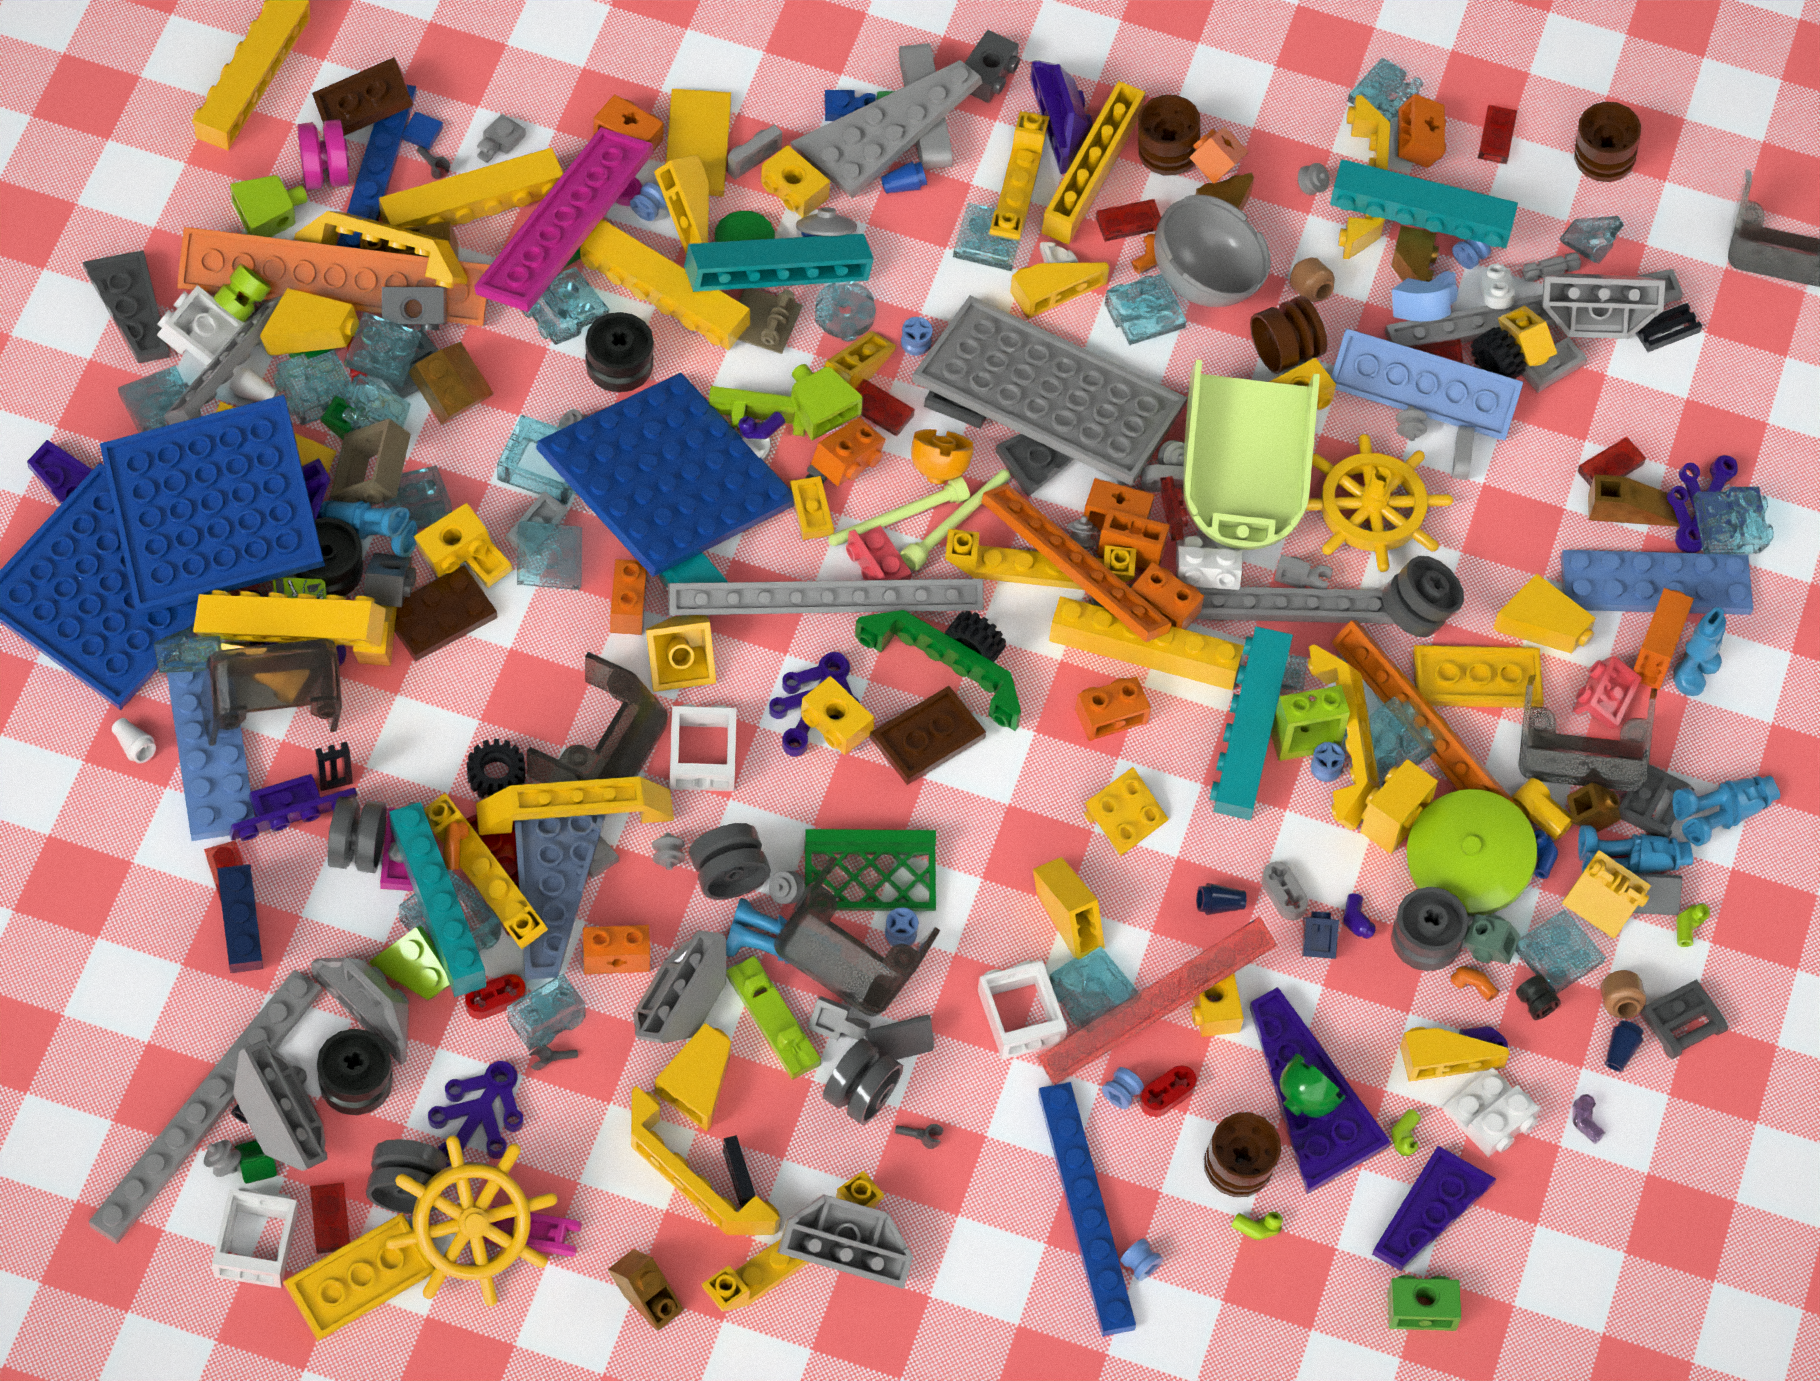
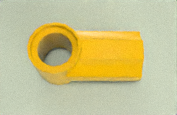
M1530 778L1511 796L1516 802V806L1525 814L1527 819L1530 818L1555 840L1561 839L1574 824L1572 815L1551 798L1548 788L1536 778Z

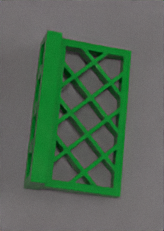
M806 829L804 838L805 910L892 911L903 907L912 911H936V830ZM812 854H825L834 863L821 874L812 865ZM834 854L842 855L839 858H837ZM849 855H859L866 862L855 874L842 863ZM881 855H891L898 862L888 874L874 863ZM899 855H907V856L903 859V858H901ZM914 855H928L929 866L920 875L907 863ZM837 866L850 878L839 889L825 878ZM869 867L883 878L871 890L858 878ZM902 867L915 878L904 890L891 879ZM812 873L817 877V879L813 883ZM928 873L929 883L923 879ZM820 882L834 893L827 901H812V890ZM853 882L866 893L859 902L849 901L842 894ZM886 882L899 894L891 902H883L874 894ZM920 883L929 891V902H915L907 893ZM869 898H871L874 902H866V901H867ZM902 898H904L907 902H899V901H900Z

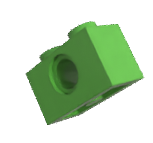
M1401 1275L1391 1279L1387 1290L1389 1329L1457 1330L1461 1320L1459 1280H1450L1446 1276L1416 1279L1412 1275ZM1416 1298H1427L1431 1305H1422Z

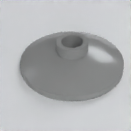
M822 207L818 209L817 214L799 219L796 222V228L801 232L811 235L840 236L856 231L857 223L845 216L836 214V209Z

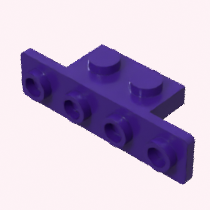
M312 774L252 791L249 794V799L256 817L232 824L229 836L231 840L240 838L241 841H247L257 837L259 832L271 829L273 832L286 829L292 822L299 820L303 822L314 821L322 813L332 810L334 812L339 796L356 798V788L320 797Z

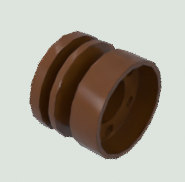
M1177 95L1155 97L1143 105L1138 114L1139 158L1146 168L1163 176L1187 172L1195 165L1189 157L1197 151L1193 145L1200 140V113L1197 107L1187 98Z
M1618 102L1593 104L1583 112L1578 124L1574 160L1578 169L1586 177L1601 182H1612L1622 179L1632 171L1636 164L1641 135V123L1638 116L1629 107Z
M1300 295L1290 300V302H1283L1279 305V309L1270 307L1251 316L1250 330L1254 346L1260 359L1272 373L1279 374L1297 366L1299 361L1306 363L1315 357L1318 358L1324 355L1327 351V335L1323 322L1314 305L1304 296Z
M1238 1112L1225 1117L1216 1126L1203 1158L1204 1172L1209 1182L1219 1192L1231 1197H1249L1260 1192L1268 1184L1281 1154V1140L1275 1127L1264 1117L1251 1112ZM1239 1157L1244 1159L1241 1164L1236 1162Z

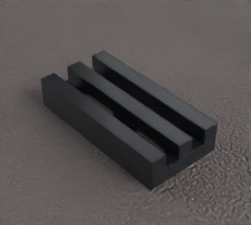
M1688 303L1660 313L1636 333L1648 353L1701 332L1702 324L1700 321L1696 322V315L1694 312L1691 313L1689 311L1690 306ZM1686 323L1689 324L1686 327L1680 328L1678 330L1667 333L1655 339L1649 340V338L1652 336H1655L1660 333L1664 334L1666 332L1671 331L1673 328L1681 326Z
M347 742L340 743L341 749L335 750L334 745L328 746V752L326 753L322 752V748L315 749L317 777L321 791L353 784L351 758ZM342 758L344 775L341 778H338L337 759ZM326 761H329L331 780L329 781L326 780Z
M737 1135L723 1138V1155L741 1209L755 1197V1192Z

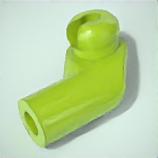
M1408 1109L1391 1130L1395 1150L1402 1156H1410L1418 1149V1142H1414L1411 1131L1419 1123L1421 1117L1412 1109Z
M1272 1211L1265 1218L1254 1221L1238 1213L1231 1227L1259 1241L1277 1235L1282 1230L1283 1217L1279 1213Z

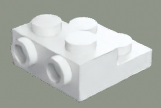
M197 285L190 294L184 291L173 305L177 308L174 314L168 310L157 325L162 329L157 336L181 355L185 350H188L205 365H208L242 327L244 322L232 316L211 295Z
M1177 536V579L1195 587L1240 589L1242 575V551L1240 549L1224 546L1211 538Z
M1493 1067L1445 1104L1443 1111L1488 1158L1497 1150L1500 1153L1507 1150L1515 1141L1513 1137L1521 1131L1524 1134L1529 1132L1538 1123L1537 1115L1540 1107L1518 1085L1512 1088Z

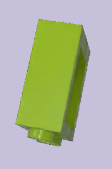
M1342 685L1279 696L1271 730L1272 741L1279 761L1313 755L1316 747L1324 742L1336 743L1341 747L1350 715ZM1313 696L1316 700L1311 701L1309 697Z

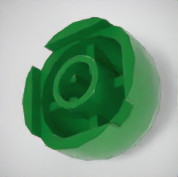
M1296 1053L1281 1073L1279 1081L1280 1090L1287 1098L1283 1104L1297 1117L1301 1113L1311 1118H1318L1331 1113L1346 1096L1340 1093V1089L1313 1065L1309 1067L1304 1062L1305 1058Z

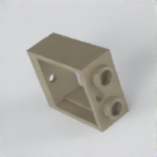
M390 418L346 433L330 497L335 501H363L364 503L369 502L370 505L396 498L411 434ZM377 456L372 479L364 481L369 458Z

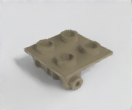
M745 288L738 302L750 308V325L739 336L738 340L782 354L803 305L795 302V294L791 290L785 289L778 296H774L752 288Z

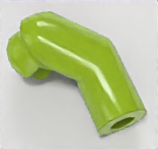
M1704 903L1691 905L1677 916L1678 946L1690 947L1694 944L1693 930L1703 924L1710 916V909Z

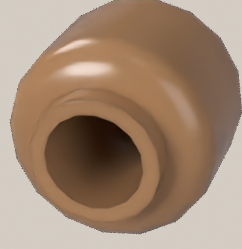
M1306 258L1296 263L1290 275L1291 287L1310 302L1323 301L1334 290V274L1318 258Z
M1619 970L1610 973L1603 979L1600 986L1604 1007L1610 1015L1628 1019L1636 1016L1646 1004V994L1638 974L1628 970Z

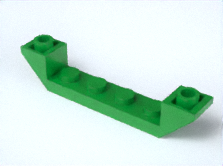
M905 610L861 616L857 619L855 638L863 646L882 652L894 635L898 636L906 645L915 646L924 651L930 659L941 661L948 665L959 676L970 678L989 693L994 692L995 695L990 701L988 716L1002 727H1008L1014 731L1018 729L1021 709L1011 672Z

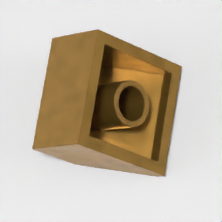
M461 341L442 348L419 361L408 372L441 425L494 394Z

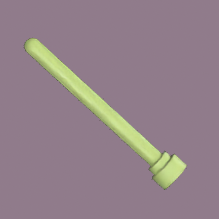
M1006 469L999 471L922 542L910 543L900 552V556L908 568L913 571L919 570L927 562L928 552L948 535V529H955L982 504L984 492L1004 485L1010 479V472Z
M961 476L949 480L948 485L944 486V490L831 534L828 542L832 546H838L848 542V533L854 529L858 535H861L880 525L885 527L947 501L950 503L956 502L957 504L962 503L970 498L968 486Z

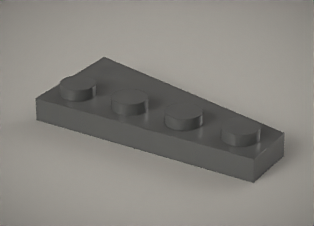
M144 250L83 262V268L136 361L143 363L169 358L166 342L157 336L162 328L157 325L160 321V316Z
M1019 434L996 445V454L1028 497L1074 460V458L1023 434Z

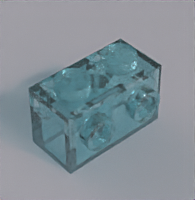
M561 974L507 1007L508 1022L529 1051L538 1046L548 1045L562 1031L578 1027L585 1018V1002L566 976Z

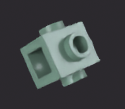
M1475 914L1471 925L1467 927L1464 944L1471 951L1472 957L1482 963L1488 964L1491 961L1509 965L1521 936L1511 922L1506 921L1501 916L1489 914L1487 917Z

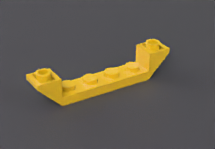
M1356 95L1354 106H1348L1346 124H1352L1351 136L1369 138L1368 150L1374 151L1373 157H1369L1368 166L1388 170L1390 122L1362 95ZM1368 214L1364 215V219L1348 217L1346 229L1340 228L1338 246L1344 247L1343 259L1349 260L1380 239L1385 219L1380 217L1374 218Z
M1024 111L1019 112L1010 159L998 206L994 211L990 226V236L1021 242L1041 161L1049 116Z
M326 211L296 232L294 240L336 245L338 232L354 235V231L362 233V239L380 242V238L389 240L388 246L406 250V247L410 246L415 248L414 253L428 256L429 260L425 276L436 279L435 284L438 286L453 289L454 284H467L468 278L449 242L426 234L346 212Z
M948 529L945 559L975 579L1083 590L1038 551L978 545L980 532ZM1105 545L1103 558L1096 559L1123 582L1134 579L1137 549Z
M1314 644L1309 646L1311 658L1308 659V666L1311 674L1326 685L1336 682V686L1342 685L1350 711L1346 726L1348 737L1345 739V745L1352 758L1353 767L1350 768V775L1355 785L1333 791L1334 803L1331 809L1333 817L1337 822L1349 830H1354L1360 824L1361 816L1368 806L1365 803L1367 797L1374 788L1380 789L1362 675L1348 663Z
M641 776L511 785L476 803L479 835L512 833V825L515 820L640 812L641 823L674 821L670 789Z
M444 793L424 808L431 829L443 844L446 827L451 822L456 821L457 823L464 822L467 824L469 835L465 840H460V867L501 920L518 946L523 949L548 930L547 926L449 796Z
M637 1085L632 1089L631 1147L726 1235H775L779 1231L780 1214L773 1204L769 1201L763 1202L758 1196H755L736 1212L734 1204L724 1196L720 1198L712 1190L710 1182L703 1175H695L688 1168V1163L679 1153L670 1152L664 1146L663 1139L655 1131L651 1130L649 1132L660 1121V1103L649 1091L644 1093Z
M864 1170L837 1188L836 1198L873 1209L877 1207L885 1196ZM779 1239L735 1271L728 1265L703 1282L701 1286L719 1309L724 1312L751 1305L810 1262L777 1253L781 1241Z

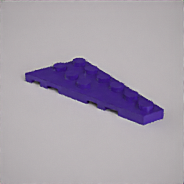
M1276 987L1251 1001L1250 1012L1306 1193L1309 1194L1387 1149L1391 1141L1281 990ZM1296 1053L1305 1058L1304 1062L1309 1067L1313 1065L1340 1089L1339 1092L1346 1096L1331 1113L1318 1118H1311L1301 1113L1297 1117L1283 1104L1287 1098L1280 1090L1279 1081L1281 1073Z

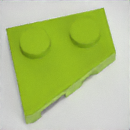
M422 926L415 927L369 961L372 967H377L382 973L426 1000L434 998L450 986L436 947Z

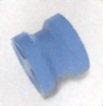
M645 183L640 189L641 194L635 195L630 201V206L640 218L646 221H653L658 216V210L663 209L667 204L659 186L653 183Z
M1467 239L1456 243L1452 251L1457 262L1464 268L1471 270L1478 265L1479 259L1484 260L1490 255L1491 248L1485 243Z
M911 317L905 321L902 327L901 346L906 353L919 356L928 352L931 347L933 332L932 325L928 320L922 317Z
M1324 742L1318 745L1314 750L1310 766L1314 777L1323 782H1332L1338 779L1345 761L1343 749L1332 742Z
M903 907L896 908L887 915L885 938L890 945L896 948H907L916 941L919 925L917 915L912 910ZM898 930H905L906 933H905V932H897V931H898Z
M1119 1067L1113 1074V1080L1103 1085L1102 1092L1116 1107L1128 1109L1132 1104V1097L1139 1095L1143 1091L1144 1085L1135 1073L1124 1067Z
M1143 1238L1134 1243L1123 1254L1120 1261L1125 1267L1133 1269L1134 1277L1138 1281H1143L1161 1265L1164 1258L1159 1253H1153L1150 1249V1243Z

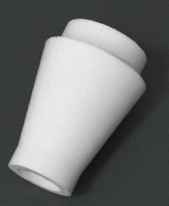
M240 367L229 385V389L235 392L234 395L256 402L276 397L278 393L277 389L270 386L250 368L246 370Z
M121 718L113 724L112 732L116 735L130 761L140 764L148 761L154 755L156 745L152 736L130 723L126 718Z

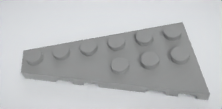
M959 60L791 141V147L853 199L982 84L981 76Z

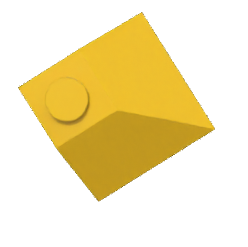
M706 615L674 616L646 628L653 692L716 683L710 621Z

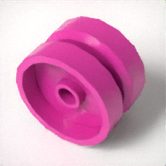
M328 120L324 122L322 126V141H319L317 127L313 122L298 124L299 147L306 191L322 189L324 185L323 170L327 169L329 182L333 188L349 186L347 167L349 166V156L346 138L343 136L341 120Z

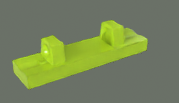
M711 386L709 405L713 406L721 415L731 416L732 427L739 428L738 423L745 416L766 420L777 411L784 417L787 424H793V435L805 437L806 430L792 405L790 396Z
M756 956L727 969L726 977L790 1078L793 1080L821 1066V1058ZM765 989L766 992L753 998L755 993Z

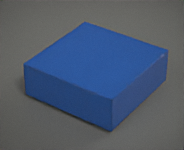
M415 112L403 131L402 138L407 142L430 150L443 129V122Z

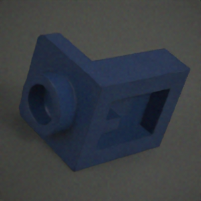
M1311 911V917H1303L1302 956L1336 959L1339 920L1331 919V913Z

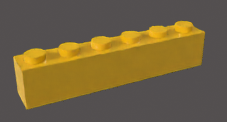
M265 0L261 15L257 20L254 19L251 22L247 37L243 42L240 41L238 43L230 64L226 63L224 65L220 80L216 86L212 85L210 87L203 107L197 108L193 115L192 123L195 126L197 139L229 151L310 21V4L308 0Z
M1121 81L1117 82L1044 212L1042 234L1068 245L1070 244L1138 122V114L1144 105L1145 91Z
M551 147L379 197L380 217L383 223L400 228L450 222L451 226L467 224L477 218L488 215L494 216L501 211L515 207H524L532 202L544 199L561 178L563 171Z
M603 219L600 220L580 246L581 261L586 267L591 270H598L606 275L613 284L622 285L629 289L638 299L647 300L664 315H671L681 321L687 329L691 331L696 330L713 345H720L729 351L737 342L739 336L750 325V308L720 290L693 292L684 268Z
M213 590L211 595L199 594L193 632L208 640L381 647L386 609L374 603L375 599L371 597L356 596L355 600H346L343 596L327 595L326 599H317L314 595L298 594L297 598H288L286 594L275 592L269 593L268 597H259V594L248 591L240 592V596H231V593L220 590Z
M1062 596L1058 600L1049 636L1050 642L1232 691L1244 645L1174 626L1170 627L1169 633L1145 642L1106 608Z

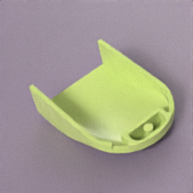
M1196 360L1190 374L1184 443L1183 492L1188 512L1204 534L1224 546L1240 550H1256L1274 545L1287 537L1295 529L1308 504L1320 374H1313L1308 386L1201 374L1202 360Z

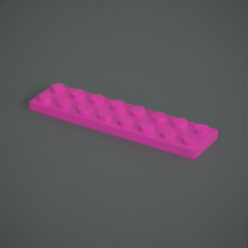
M600 127L474 285L476 295L529 312L654 153L653 144Z

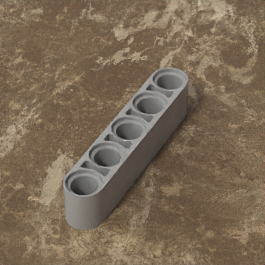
M930 43L899 47V60L904 87L936 72ZM945 117L916 142L919 162H921L924 170L952 167V149Z

